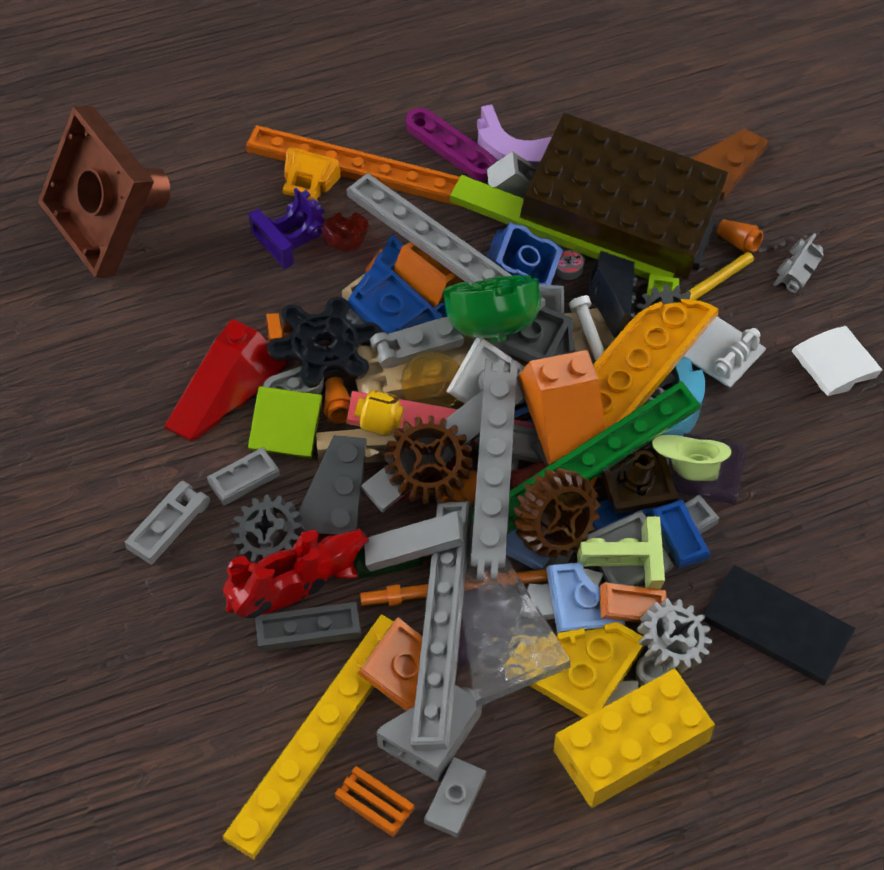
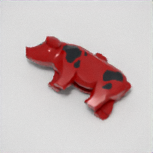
M361 529L334 536H326L318 543V532L316 530H309L301 533L292 550H281L270 554L257 563L248 561L246 556L234 558L226 570L228 578L223 587V594L226 597V612H235L237 616L243 618H255L313 595L325 585L331 576L337 579L358 578L353 562L359 550L364 544L369 542L368 537Z

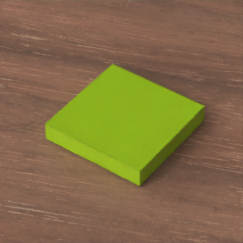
M259 386L248 449L257 451L264 447L267 453L312 459L322 396L319 394Z

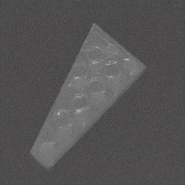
M471 521L461 619L477 708L570 668L571 660L507 557L505 559V568H498L497 581L490 580L491 568L489 567L484 568V580L477 579V567L471 566L474 525Z

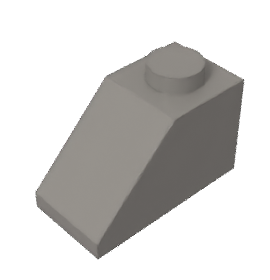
M512 151L487 169L488 185L524 199V195L537 167Z

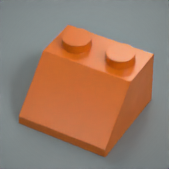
M411 242L401 247L393 269L399 277L433 307H437L444 302V288L465 282Z

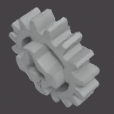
M667 598L661 604L655 602L641 616L640 620L643 623L637 628V632L644 636L638 642L639 645H647L649 650L644 654L646 657H651L652 655L656 657V667L665 663L667 672L678 668L680 673H685L689 668L692 670L696 668L708 656L709 651L706 648L712 644V640L705 637V635L711 629L708 626L701 625L700 622L704 616L702 614L695 616L693 614V605L685 609L683 608L682 600L678 599L672 605Z

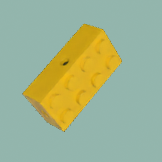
M674 668L556 733L553 751L592 809L710 742L715 724Z

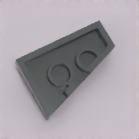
M333 435L299 509V513L303 518L299 523H302L305 532L316 530L318 533L337 535L358 529L362 493L361 485L363 484L367 447L366 438Z

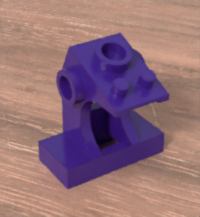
M294 188L295 200L287 206V214L281 218L269 219L259 208L248 214L251 233L283 269L294 264V249L312 239L320 237L324 232V228L328 225L322 217L325 210L315 198L311 201L307 199L311 195L307 190L301 193L297 188ZM296 226L299 228L291 234H284Z

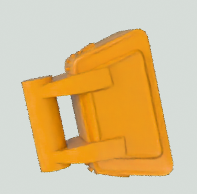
M292 147L287 149L286 163L284 165V177L287 183L283 186V194L294 197V188H297L301 193L307 190L311 194L307 198L309 201L313 198L317 200L322 193H326L340 179V166L337 159Z

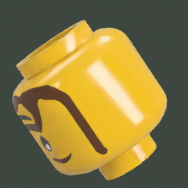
M372 390L369 391L365 399L359 397L354 416L360 417L359 425L362 430L388 436L393 430L399 429L404 406L400 405V399L397 396Z

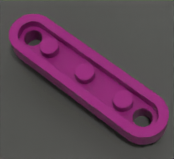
M415 108L408 112L406 115V129L411 135L473 179L488 181L487 169L497 162L492 154L425 108Z

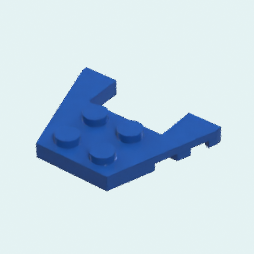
M394 235L389 238L383 251L376 257L371 269L365 273L348 298L349 308L365 323H376L380 326L382 332L386 334L447 316L445 301L433 308L393 271L401 247L404 246Z

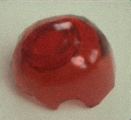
M337 212L331 218L324 220L321 231L329 246L340 251L349 252L360 248L366 239L370 224L359 213L355 212L349 218H345L341 215V212Z

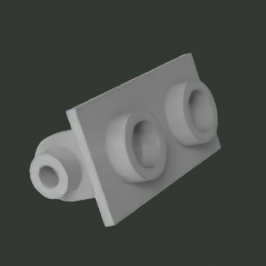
M815 233L805 241L801 238L794 244L790 250L792 257L790 259L787 258L777 269L776 272L779 276L773 286L776 287L779 283L783 282L787 285V290L792 293L803 289L811 276L809 272H813L823 258V248L818 244L812 243L816 237Z

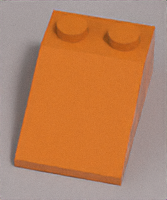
M588 350L529 361L517 376L548 465L553 464L605 430L599 381Z

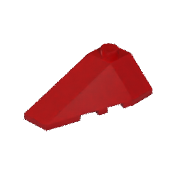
M231 319L213 342L167 420L165 429L190 442L194 441L220 423L222 417L234 408L240 409L246 405V400L258 393V387H263L264 382L269 377L283 372L287 362L285 360L275 361L270 357L267 352L269 342L259 331Z

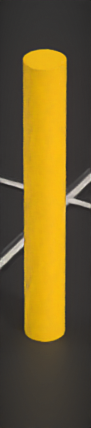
M750 252L744 253L690 289V299L697 300L754 261L753 255Z

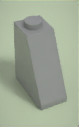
M455 685L449 749L413 750L410 743L415 706L379 728L377 731V746L438 782L482 713V700L479 699V696L473 690L467 687L460 688Z

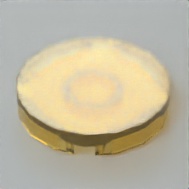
M435 350L421 352L410 359L403 369L401 377L402 393L407 401L450 408L455 402H458V399L446 391L460 366L456 360L446 353Z

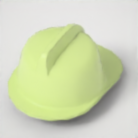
M660 435L652 441L653 448L659 454L671 458L673 468L677 474L692 481L716 480L721 462L728 459L731 455L729 446L714 440H698L678 435Z

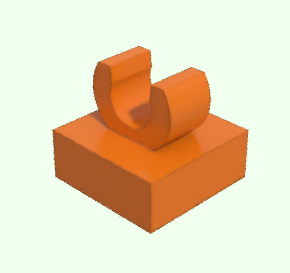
M279 313L266 314L268 342L274 339L286 338L289 336L286 333L293 332V329L287 326L285 322L280 324Z

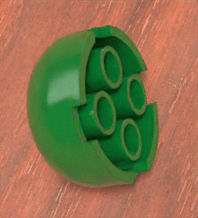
M530 275L487 278V280L471 283L472 286H469V282L466 281L443 289L446 313L451 324L462 334L475 338H488V342L507 340V335H512L526 329L536 319L541 306L539 279L533 278L531 280Z

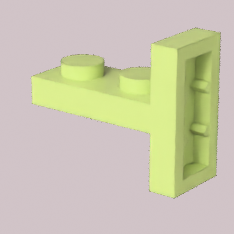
M646 517L641 528L642 542L635 538H625L619 542H605L601 538H592L581 542L577 552V563H582V566H644L646 588L661 589L665 581L660 517Z

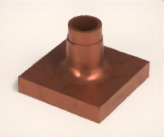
M73 106L38 203L95 278L115 276L141 212L164 208L170 198V183L162 169L142 167L94 106Z

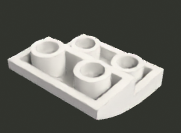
M847 326L818 334L795 346L792 350L800 364L808 371L819 388L827 396L848 392L855 383L875 379L882 371Z

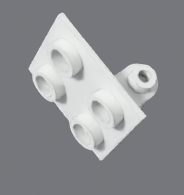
M716 317L684 356L689 358L692 364L731 388L762 355L766 348L759 344L761 334L757 329H746L742 333L719 317Z

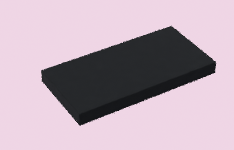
M733 565L703 614L704 618L702 620L825 686L856 629L736 565Z

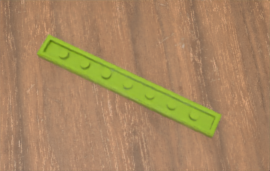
M461 175L450 195L449 202L507 225L511 222L515 225L525 226L532 234L538 237L549 239L556 244L596 260L600 251L633 261L635 262L634 274L649 280L650 274L674 277V273L520 218L523 198L467 176Z

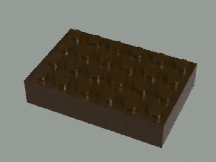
M563 113L524 195L520 218L688 279L729 172Z

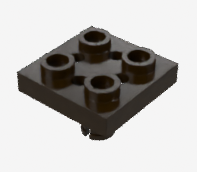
M652 441L601 473L613 514L663 506L678 500L666 458L653 448ZM617 479H619L620 482H622V481L624 480L625 483H624V484H619V483L617 482ZM637 490H640V491H639L640 494L645 493V495H644V496L638 495V494H637Z

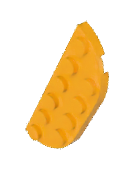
M681 299L679 303L664 305L662 302H659L642 310L627 324L593 364L599 381L605 430L644 405L718 316L719 308L691 299Z

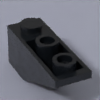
M600 251L590 273L588 292L613 337L616 338L635 316V311L631 309L636 299V293L633 290L638 276L634 275L635 262Z

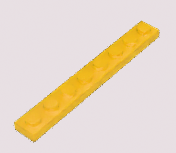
M382 614L379 616L223 835L226 843L252 859H255L374 689V686L358 675L357 672L394 622L393 620Z

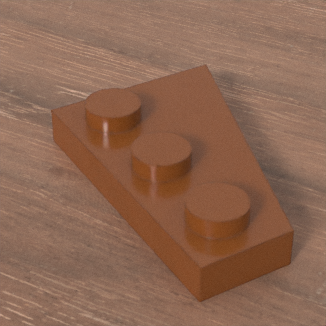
M744 128L691 159L729 172L719 197L720 200L724 201L766 151L769 140Z

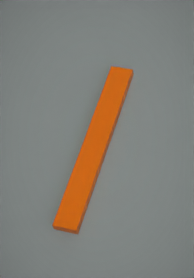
M258 125L255 126L246 144V151L249 153L286 162L287 149L290 147L334 158L339 161L340 176L359 180L369 173L390 189L459 206L449 202L460 176Z

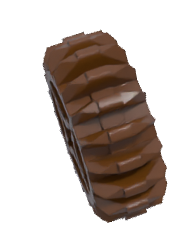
M432 415L428 417V424H422V419L416 417L415 427H412L410 423L405 421L403 423L405 433L395 430L393 437L396 441L391 440L386 443V447L392 452L384 453V461L390 463L385 466V473L394 474L390 478L391 486L402 482L398 489L400 495H404L408 490L411 491L410 501L412 502L417 499L418 495H423L422 501L425 505L429 502V496H434L436 503H441V493L443 492L451 499L454 497L452 486L462 490L464 483L461 479L470 478L471 472L466 468L473 466V459L466 456L472 453V447L463 445L467 441L465 434L456 436L458 432L457 425L446 429L447 420L445 418H442L439 425H436ZM425 437L436 438L430 444H422L418 441V439ZM447 446L451 448L456 459V464L452 471L446 468L447 464L441 459ZM405 449L410 451V455L416 461L409 475L401 464V456ZM427 455L428 458V455H434V464L430 465V462L428 465L423 464V456ZM428 475L435 476L438 479L443 478L433 483L420 482L424 476Z
M557 468L555 472L546 470L544 478L534 475L535 483L533 485L524 484L527 492L524 496H517L521 505L513 508L518 517L512 522L518 528L516 534L519 539L522 540L524 546L529 550H533L539 556H548L554 559L558 555L568 557L570 549L578 551L579 543L588 540L586 535L589 531H596L592 523L600 518L598 513L595 512L601 506L598 500L595 499L598 493L591 487L592 484L586 478L575 471H567Z

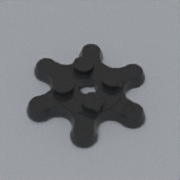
M342 297L331 298L327 302L326 309L320 314H309L298 305H288L282 309L281 316L285 324L293 329V332L286 338L270 341L267 346V352L275 361L288 359L300 361L303 367L299 377L301 382L308 388L317 387L323 379V374L331 370L344 371L351 378L358 380L364 378L368 373L369 363L358 354L357 349L360 346L370 345L372 336L381 333L382 329L379 325L372 322L360 325L350 323L346 319V314L349 311V302ZM329 340L332 344L326 349L325 346L319 345L317 342Z

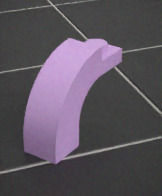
M492 104L481 106V119H477L478 145L492 154L497 162L513 151L538 168L552 137L532 141L516 139L502 129Z

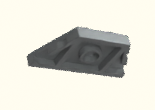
M543 307L539 310L534 322L526 329L512 335H507V340L489 343L502 352L527 362L575 352V340L572 337L573 321L569 316ZM463 334V335L466 336V337H469V338H471V339H473V340H476L475 337H470V336H467V335Z

